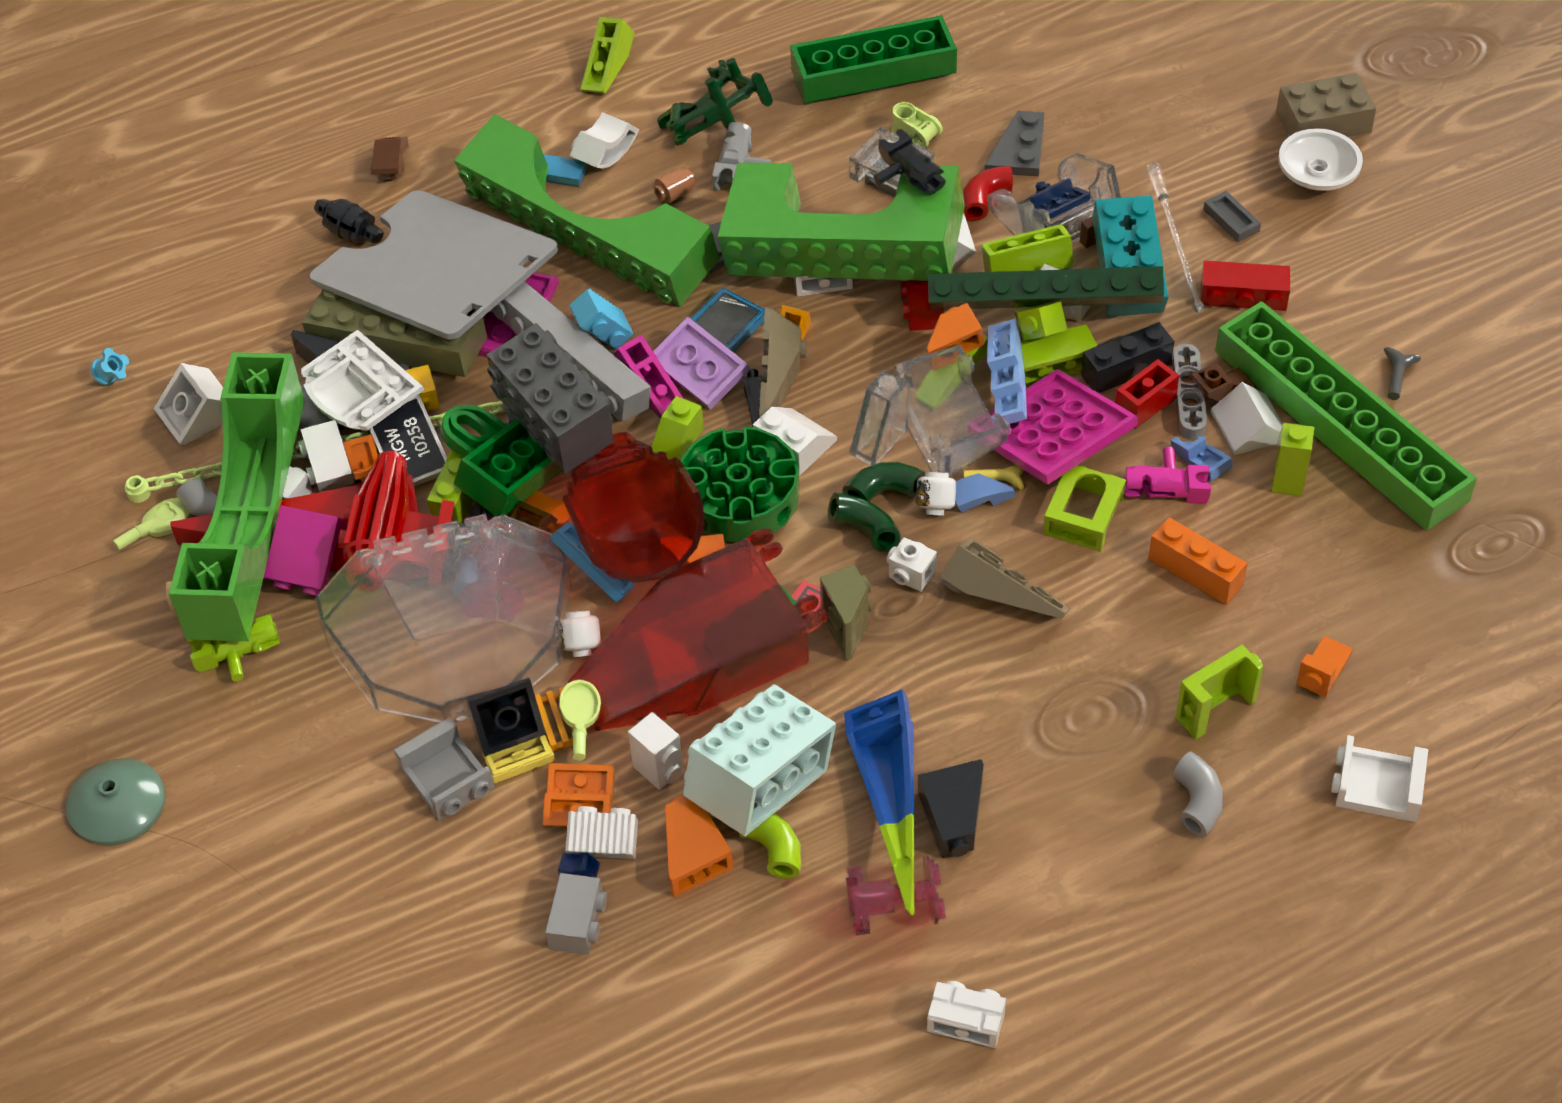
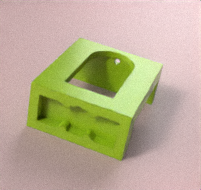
M1078 465L1063 474L1044 515L1043 535L1101 552L1105 544L1106 531L1119 501L1123 502L1126 479ZM1074 487L1102 495L1093 520L1064 512Z

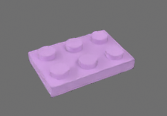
M688 316L653 351L669 377L709 410L750 370L745 361Z

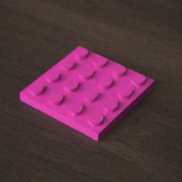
M1056 369L1026 388V420L998 427L994 419L995 409L968 425L970 436L1048 485L1136 427L1138 421L1137 415Z

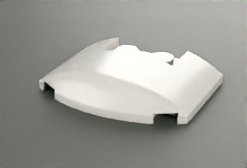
M356 330L301 368L302 376L306 377V384L303 385L313 404L328 418L336 420L337 423L352 429L369 430L424 391L423 386L359 330Z

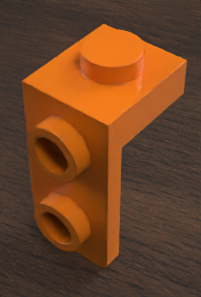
M372 434L342 442L352 475L355 480L360 479L362 483L367 478L378 456Z
M1324 636L1312 655L1306 653L1303 658L1296 684L1326 698L1351 656L1352 648Z

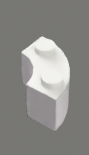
M602 112L592 128L579 132L578 137L572 143L570 156L597 168L610 167L628 151L640 129Z

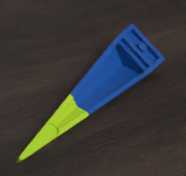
M903 689L846 711L844 712L846 735L877 817L905 908L913 916L914 724L910 716L908 697Z

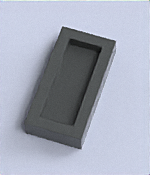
M1227 191L1204 201L1203 210L1237 242L1260 232L1261 223Z

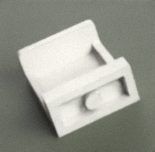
M1347 735L1345 746L1338 745L1335 765L1341 766L1340 774L1334 773L1331 792L1337 793L1335 806L1416 822L1422 806L1428 749L1415 747L1412 757L1355 747L1353 746L1354 736Z

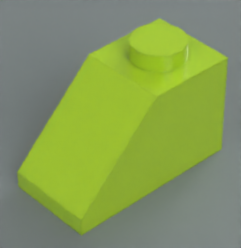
M1061 301L1014 311L1018 322L1020 339L1023 341L1047 337L1067 330Z
M678 396L673 399L661 416L649 454V460L672 469L677 468L683 455L704 429L701 405Z

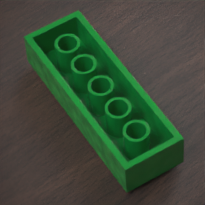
M942 15L790 45L791 70L804 103L957 73V47Z

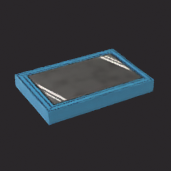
M722 287L691 319L734 353L764 323L765 309Z

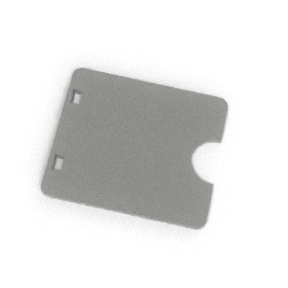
M417 190L410 192L380 216L381 223L387 225L391 230L387 239L369 248L352 249L341 247L310 273V279L313 285L442 338L456 339L462 336L557 253L558 248L556 241L428 192ZM528 261L533 262L527 268L523 267ZM472 309L477 310L470 317L466 315Z

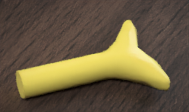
M1016 464L1004 469L964 470V478L979 473L997 481L1009 482L1020 491L1024 488V483L1020 478L1024 469Z

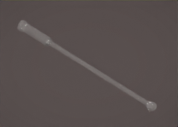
M1151 162L1147 165L1146 169L1150 174L1157 199L1162 202L1194 300L1193 310L1200 313L1204 310V304L1199 300L1167 202L1168 193L1160 172L1161 167L1158 162Z

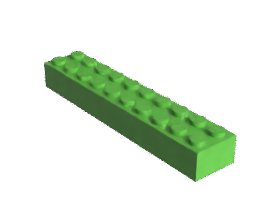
M1259 302L1219 327L1215 348L1217 354L1235 369L1239 367L1257 388L1301 425L1314 427V436L1426 531L1470 502L1477 480L1473 474L1265 303Z

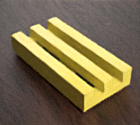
M545 735L488 756H484L482 753L485 764H487L492 773L494 784L555 761L554 753ZM540 743L542 744V745L537 746V747H535V748H532V749H529V750H527V751H524V749H526V748L532 747V746L537 745V744H540ZM512 754L511 757L505 758V759L500 760V761H497V762H495V763L493 762L494 760H497V759H500V758H502V757H505V756H508V755Z

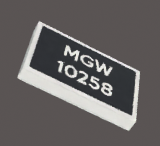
M418 394L369 429L379 453L396 451L406 459L407 475L412 474L414 487L438 478L447 460L445 451Z

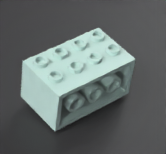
M774 684L766 691L759 692L750 703L743 708L739 707L736 709L731 717L723 723L716 724L708 734L701 739H696L688 749L687 770L684 774L683 796L743 836H746L827 771L836 723Z

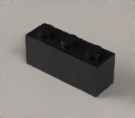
M1158 322L1084 351L1081 376L1092 390L1097 393L1104 392L1126 383L1157 359L1167 366L1171 365L1175 341L1161 323Z

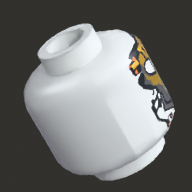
M925 472V476L917 480L916 504L918 507L926 509V515H944V509H952L955 506L956 481L949 478V473Z
M590 610L565 613V618L559 621L560 646L565 651H572L573 657L592 655L591 649L597 648L601 644L599 619L594 615H590Z

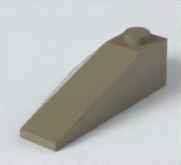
M765 308L764 355H762L759 418L771 407L782 406L800 371L801 358H806L807 341L801 340V328L771 308Z
M971 537L957 547L939 576L945 580L944 584L949 589L957 593L962 591L969 595L1061 619L1070 609L1043 588L1037 585L1032 587L1027 585L1028 580L1019 570L1003 567V558Z

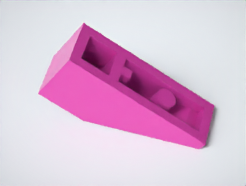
M643 335L634 338L616 350L614 356L651 386L649 407L660 419L676 396L683 398Z

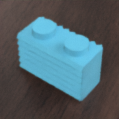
M591 289L585 290L569 306L572 309L571 312L575 320H577V324H579V328L613 350H617L633 336V331L622 309L619 310L618 307L612 305V303H609L608 300L606 301L605 298H602V296H599L598 293Z

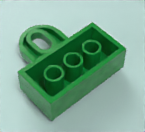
M474 405L455 406L449 409L443 417L440 427L441 437L448 447L463 457L458 467L454 485L498 519L503 518L512 511L518 501H525L562 472L516 419L509 425H506L489 411ZM458 423L469 425L481 436L477 437L470 434Z

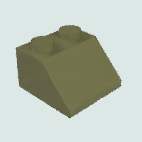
M855 565L820 577L821 615L846 661L852 659L868 626V612L871 611L868 593L871 592L869 581L865 575H860Z

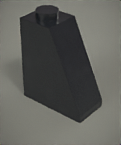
M982 759L918 775V794L941 858L949 856L960 857L974 850L983 782L984 764Z

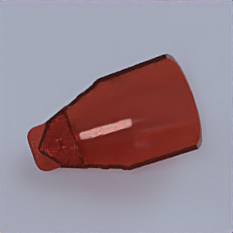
M629 432L613 434L614 442L572 470L573 480L568 482V494L564 495L562 500L584 550L596 567L612 578L634 583L661 579L682 567L697 549L705 526L702 498L697 486L679 458L668 459L663 451L654 453L651 446L635 440Z

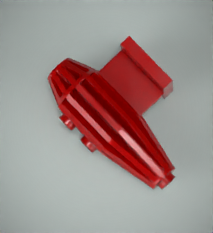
M385 451L377 456L359 493L354 494L352 506L346 505L343 524L348 525L347 530H340L338 548L343 549L342 561L345 562L351 584L363 591L379 589L398 564L430 569L428 585L436 587L441 585L455 502L442 500L439 516L409 511L407 461L396 451Z

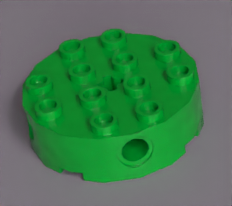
M743 427V430L725 432L724 428L711 431L692 443L680 460L678 488L685 517L699 532L705 535L723 534L724 541L745 543L771 536L788 523L798 507L800 492L799 470L793 450L777 435L756 427Z

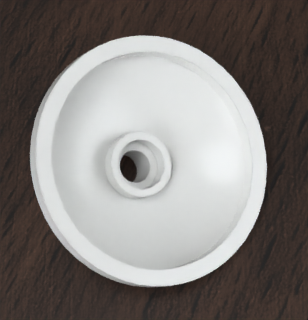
M1306 129L1292 134L1282 143L1278 162L1283 173L1294 183L1311 190L1329 191L1342 188L1353 182L1360 174L1363 157L1358 146L1341 133L1327 129Z

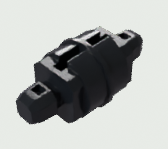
M319 199L315 202L314 210L323 217L322 225L340 239L356 244L365 241L370 243L381 242L384 233L379 227L374 225L375 217L367 210L361 208L359 204L352 203L346 199L332 201Z

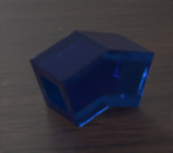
M587 852L577 855L563 853L558 874L559 876L560 873L596 878L600 862Z

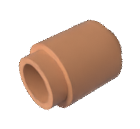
M687 167L682 169L676 168L656 179L653 189L658 200L670 204L691 192L696 182L693 174Z

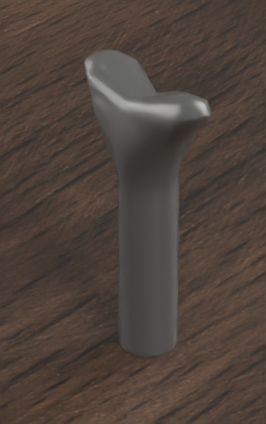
M1386 347L1384 352L1393 365L1388 397L1392 400H1397L1400 398L1405 369L1419 362L1421 356L1417 354L1403 355L1393 348Z

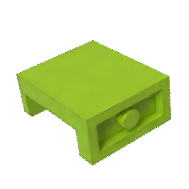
M1242 644L1181 681L1175 718L1195 740L1206 734L1210 710L1235 694H1240L1250 705L1256 702L1263 672L1260 658L1255 653H1251Z

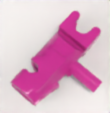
M1165 447L1163 449L1164 467L1140 465L1125 468L1126 475H1124V479H1126L1124 497L1139 498L1140 493L1144 492L1147 494L1148 499L1186 498V503L1205 504L1209 500L1211 485L1207 483L1210 468L1206 465H1188L1187 470L1176 469L1175 450L1173 447Z

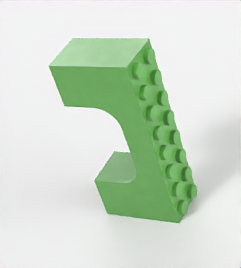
M737 163L717 236L727 274L730 276L796 278L804 275L808 276V278L928 281V274L952 273L965 208L959 166L938 165L944 171L940 175L946 182L944 187L934 194H925L911 185L907 177L902 174L899 178L894 200L883 210L871 214H828L799 212L801 201L792 163Z

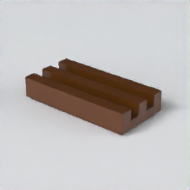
M518 501L503 526L513 533L542 545L544 540L541 538V535L543 533L548 535L551 529L547 526L549 523L555 525L558 519L543 510ZM523 510L542 520L540 523L520 515V512ZM516 520L535 530L531 532L513 523Z

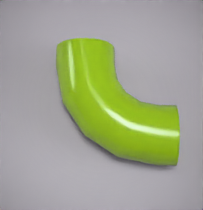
M774 813L746 836L739 833V838L752 839L766 847L768 851L767 870L771 875L782 879H792L799 876L802 864L801 844L791 825L779 815Z

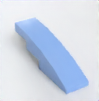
M1015 318L988 326L987 364L991 370V392L995 398L994 419L998 427L1027 419L1024 364L1018 322Z

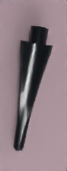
M750 369L747 372V377L743 376L745 385L743 388L751 415L752 427L759 419L762 375L759 376L756 369Z

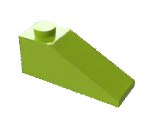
M599 17L581 85L583 92L606 94L627 60L635 32L623 19Z

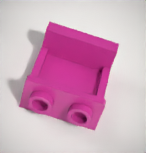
M281 505L264 578L274 581L273 587L291 590L292 585L303 587L302 593L320 596L321 591L331 593L332 587L327 585L337 539L340 530H347L348 524H343V519L340 517Z

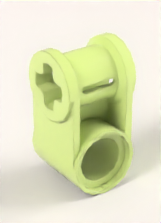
M900 102L893 107L892 133L899 137L896 131L902 129L912 138L913 145L919 150H924L933 137H938L942 134L943 128L940 121L936 117L918 109L913 104Z

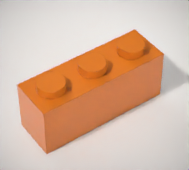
M1169 517L1151 536L1148 559L1221 603L1227 605L1244 585L1247 562Z

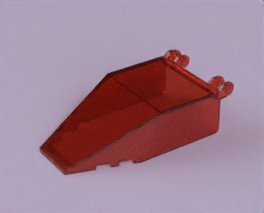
M769 528L754 531L749 537L664 574L569 679L568 683L575 680L588 681L598 690L601 706L598 718L593 724L596 731L637 725L636 721L643 720L651 712L656 714L661 720H667L666 716L683 713L686 714V717L698 715L808 663V633L824 624L829 615L825 609L821 608L812 611L819 605V600L814 595L799 599L795 605L787 597L765 564L783 552L780 543L774 542L770 544L772 539H774V535Z

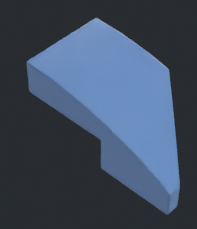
M1198 436L1197 440L1187 442L1181 441L1180 437L1170 440L1171 447L1188 465H1206L1210 468L1207 478L1209 481H1213L1233 467L1232 457L1212 445H1207L1206 436Z
M979 473L956 481L955 500L962 513L989 500L995 506L1017 496L1012 487Z

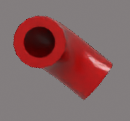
M1011 166L986 169L969 180L963 189L964 215L967 221L974 222L985 218L989 212L988 200L991 197L1012 193L1013 176Z

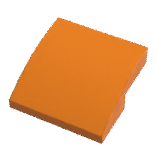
M549 763L547 793L544 795L543 827H567L569 811L577 812V807L580 806L595 807L599 813H610L613 803L615 766Z

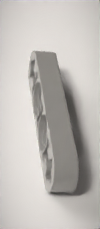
M1180 344L1174 349L1172 360L1173 371L1180 375L1176 397L1178 428L1183 437L1195 440L1198 439V436H1203L1206 430L1204 392L1195 382L1191 384L1184 383L1181 378L1191 377L1192 373L1202 369L1200 352L1194 345ZM1184 356L1190 360L1189 365L1184 366ZM1189 398L1194 399L1198 402V404L1195 406H1188L1183 402V400ZM1190 417H1194L1195 427H1192L1191 423H1189Z

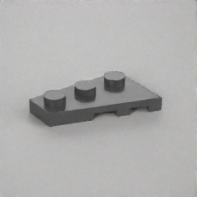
M1017 111L986 162L985 170L1001 166H1011L1012 175L1039 176L1044 112Z

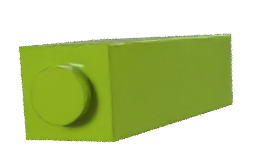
M1283 423L1276 447L1272 493L1302 497L1312 452L1314 427Z

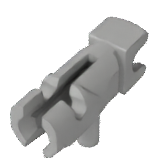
M731 122L728 126L726 133L728 137L723 141L719 160L715 162L712 173V186L715 191H719L724 183L732 184L737 163H771L770 159L754 158L748 155V152L752 151L751 127L745 123Z

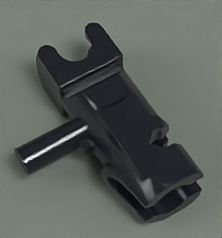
M902 129L896 131L899 140L895 143H889L884 139L879 140L878 147L881 158L889 167L874 175L878 185L883 184L898 174H904L911 185L925 194H934L944 187L946 180L940 175L944 171L936 163L931 162V158L913 145L912 138Z

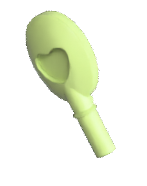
M178 497L164 500L153 506L144 515L141 524L135 525L134 528L114 539L113 543L118 550H121L147 535L161 537L172 534L170 522L191 518L193 514L180 502Z
M575 680L568 683L563 688L559 701L562 719L573 728L572 757L576 761H582L586 757V728L595 723L601 706L598 690L593 684L585 680Z

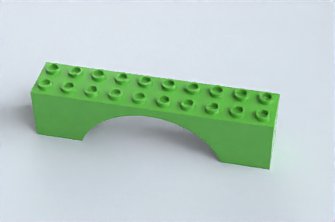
M496 114L490 118L454 160L459 171L458 175L466 186L465 191L471 198L483 200L493 210H501L507 213L515 222L521 221L527 224L534 232L538 234L544 233L549 238L555 240L558 245L564 244L580 257L584 255L590 258L598 267H606L612 270L622 280L629 279L641 290L653 292L667 304L671 302L681 307L720 259L711 227L666 203L643 214L617 219L587 217L562 207L546 193V178L549 167L537 136Z
M232 352L220 397L223 423V452L220 485L210 525L199 543H182L169 591V596L183 633L188 640L249 641L305 403L292 354Z

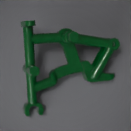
M731 58L726 62L719 60V67L707 68L711 78H708L705 84L709 91L695 103H674L669 110L657 118V123L661 129L675 130L673 141L678 146L684 144L688 138L719 121L722 122L724 128L728 129L731 122H736L731 108L742 100L748 99L752 93L756 92L763 105L767 107L772 105L773 99L762 74L755 72L751 78L742 75L735 58ZM731 81L735 83L738 91L725 98L721 88ZM704 115L703 122L685 131L686 123Z

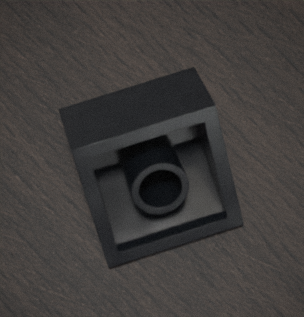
M529 677L467 699L468 715L476 740L484 756L546 735Z

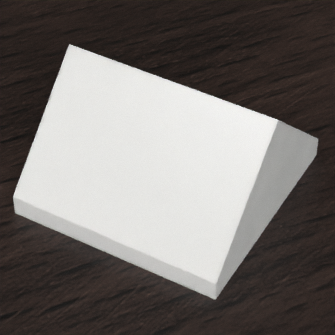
M1241 382L1211 408V414L1234 455L1277 444L1283 423L1265 393Z

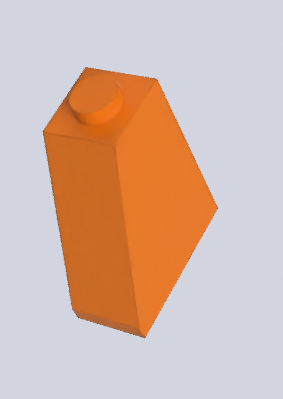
M683 795L674 798L669 804L665 805L668 873L673 897L685 893L734 868L732 851L706 810Z

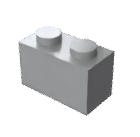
M560 873L545 931L549 949L589 955L592 942L597 943L599 938L600 922H597L599 912L604 913L607 903V892L602 891L600 878Z

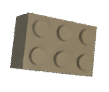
M1353 73L1280 87L1276 112L1289 136L1306 129H1327L1351 137L1372 132L1377 108L1358 74Z

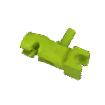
M272 614L255 618L256 622L252 626L249 641L187 639L193 652L190 658L197 672H204L218 668L220 661L227 660L232 681L242 680L244 675L240 658L243 655L254 652L259 653L280 644Z

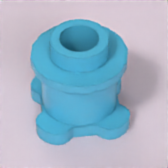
M111 348L104 349L102 351L103 357L97 358L92 362L91 374L100 384L110 385L116 380L120 381L126 377L125 368L129 364V359L124 354L119 355L115 353Z

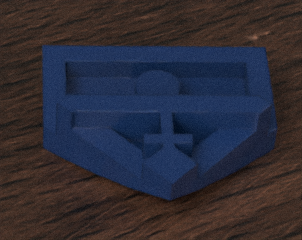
M1066 178L1051 186L1050 183L1046 184V181L1037 182L1035 186L1036 193L1030 196L1033 216L1046 225H1050L1094 203L1092 193L1078 187H1073L1071 178Z

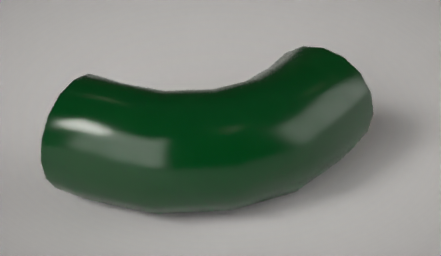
M880 462L861 469L847 481L842 491L844 494L856 496L868 502L880 493L891 491L913 498L916 495L917 480L925 476V471L900 462Z
M837 492L832 494L828 506L830 522L851 526L861 531L869 538L872 546L880 552H888L892 547L899 545L901 541L900 531L886 512L862 498Z

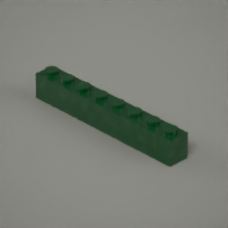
M1163 266L928 274L929 310H949L952 307H959L965 303H968L971 309L1034 307L1060 301L1062 306L1161 303L1164 297Z

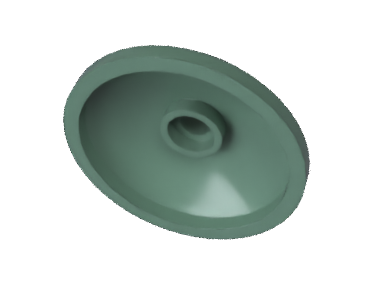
M128 758L108 760L88 769L75 781L66 799V816L73 831L85 841L104 846L123 844L143 835L156 823L164 808L165 788L158 773L144 762Z

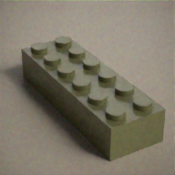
M324 289L302 321L305 333L342 341L356 330H359L397 364H405L411 367L429 365L431 371L465 377L487 339L483 317L459 338L445 339ZM470 311L466 315L470 317L475 311Z

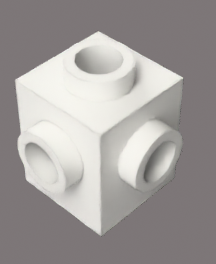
M904 537L897 547L891 548L887 556L886 563L889 564V578L900 585H907L922 592L936 571L937 551L927 548L920 542H914Z

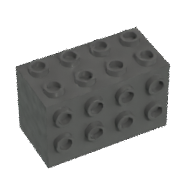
M535 323L487 354L489 364L487 372L493 382L490 387L494 395L503 402L512 416L522 424L530 437L540 445L548 458L564 474H567L614 442L611 425L613 418L609 410L611 406L610 400L603 391L598 392L593 387L591 378L584 370L580 372L575 367L572 356L566 350H560L556 339L549 330L544 332Z

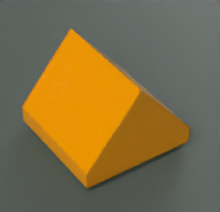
M781 305L780 315L801 328V340H803L811 326L810 312Z

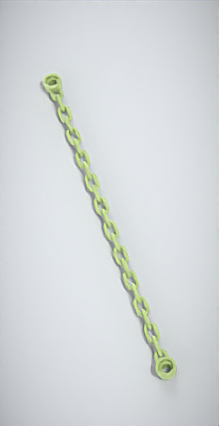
M502 401L478 405V407L483 409L492 407L493 411H490V413L493 415L507 412L503 408L501 409ZM445 413L429 416L431 421L437 419L438 423L432 424L434 428L441 426ZM369 430L349 435H341V439L347 441L371 433ZM299 445L294 446L291 459L303 458L302 454H297L296 450L300 449ZM222 462L147 479L135 475L128 478L124 489L131 502L140 503L150 497L151 491L184 484L195 478L206 479L221 476ZM212 469L213 473L202 475V471ZM193 473L194 477L183 479L182 475ZM174 478L175 480L172 482L164 483L165 479ZM155 481L156 486L149 487L148 483Z

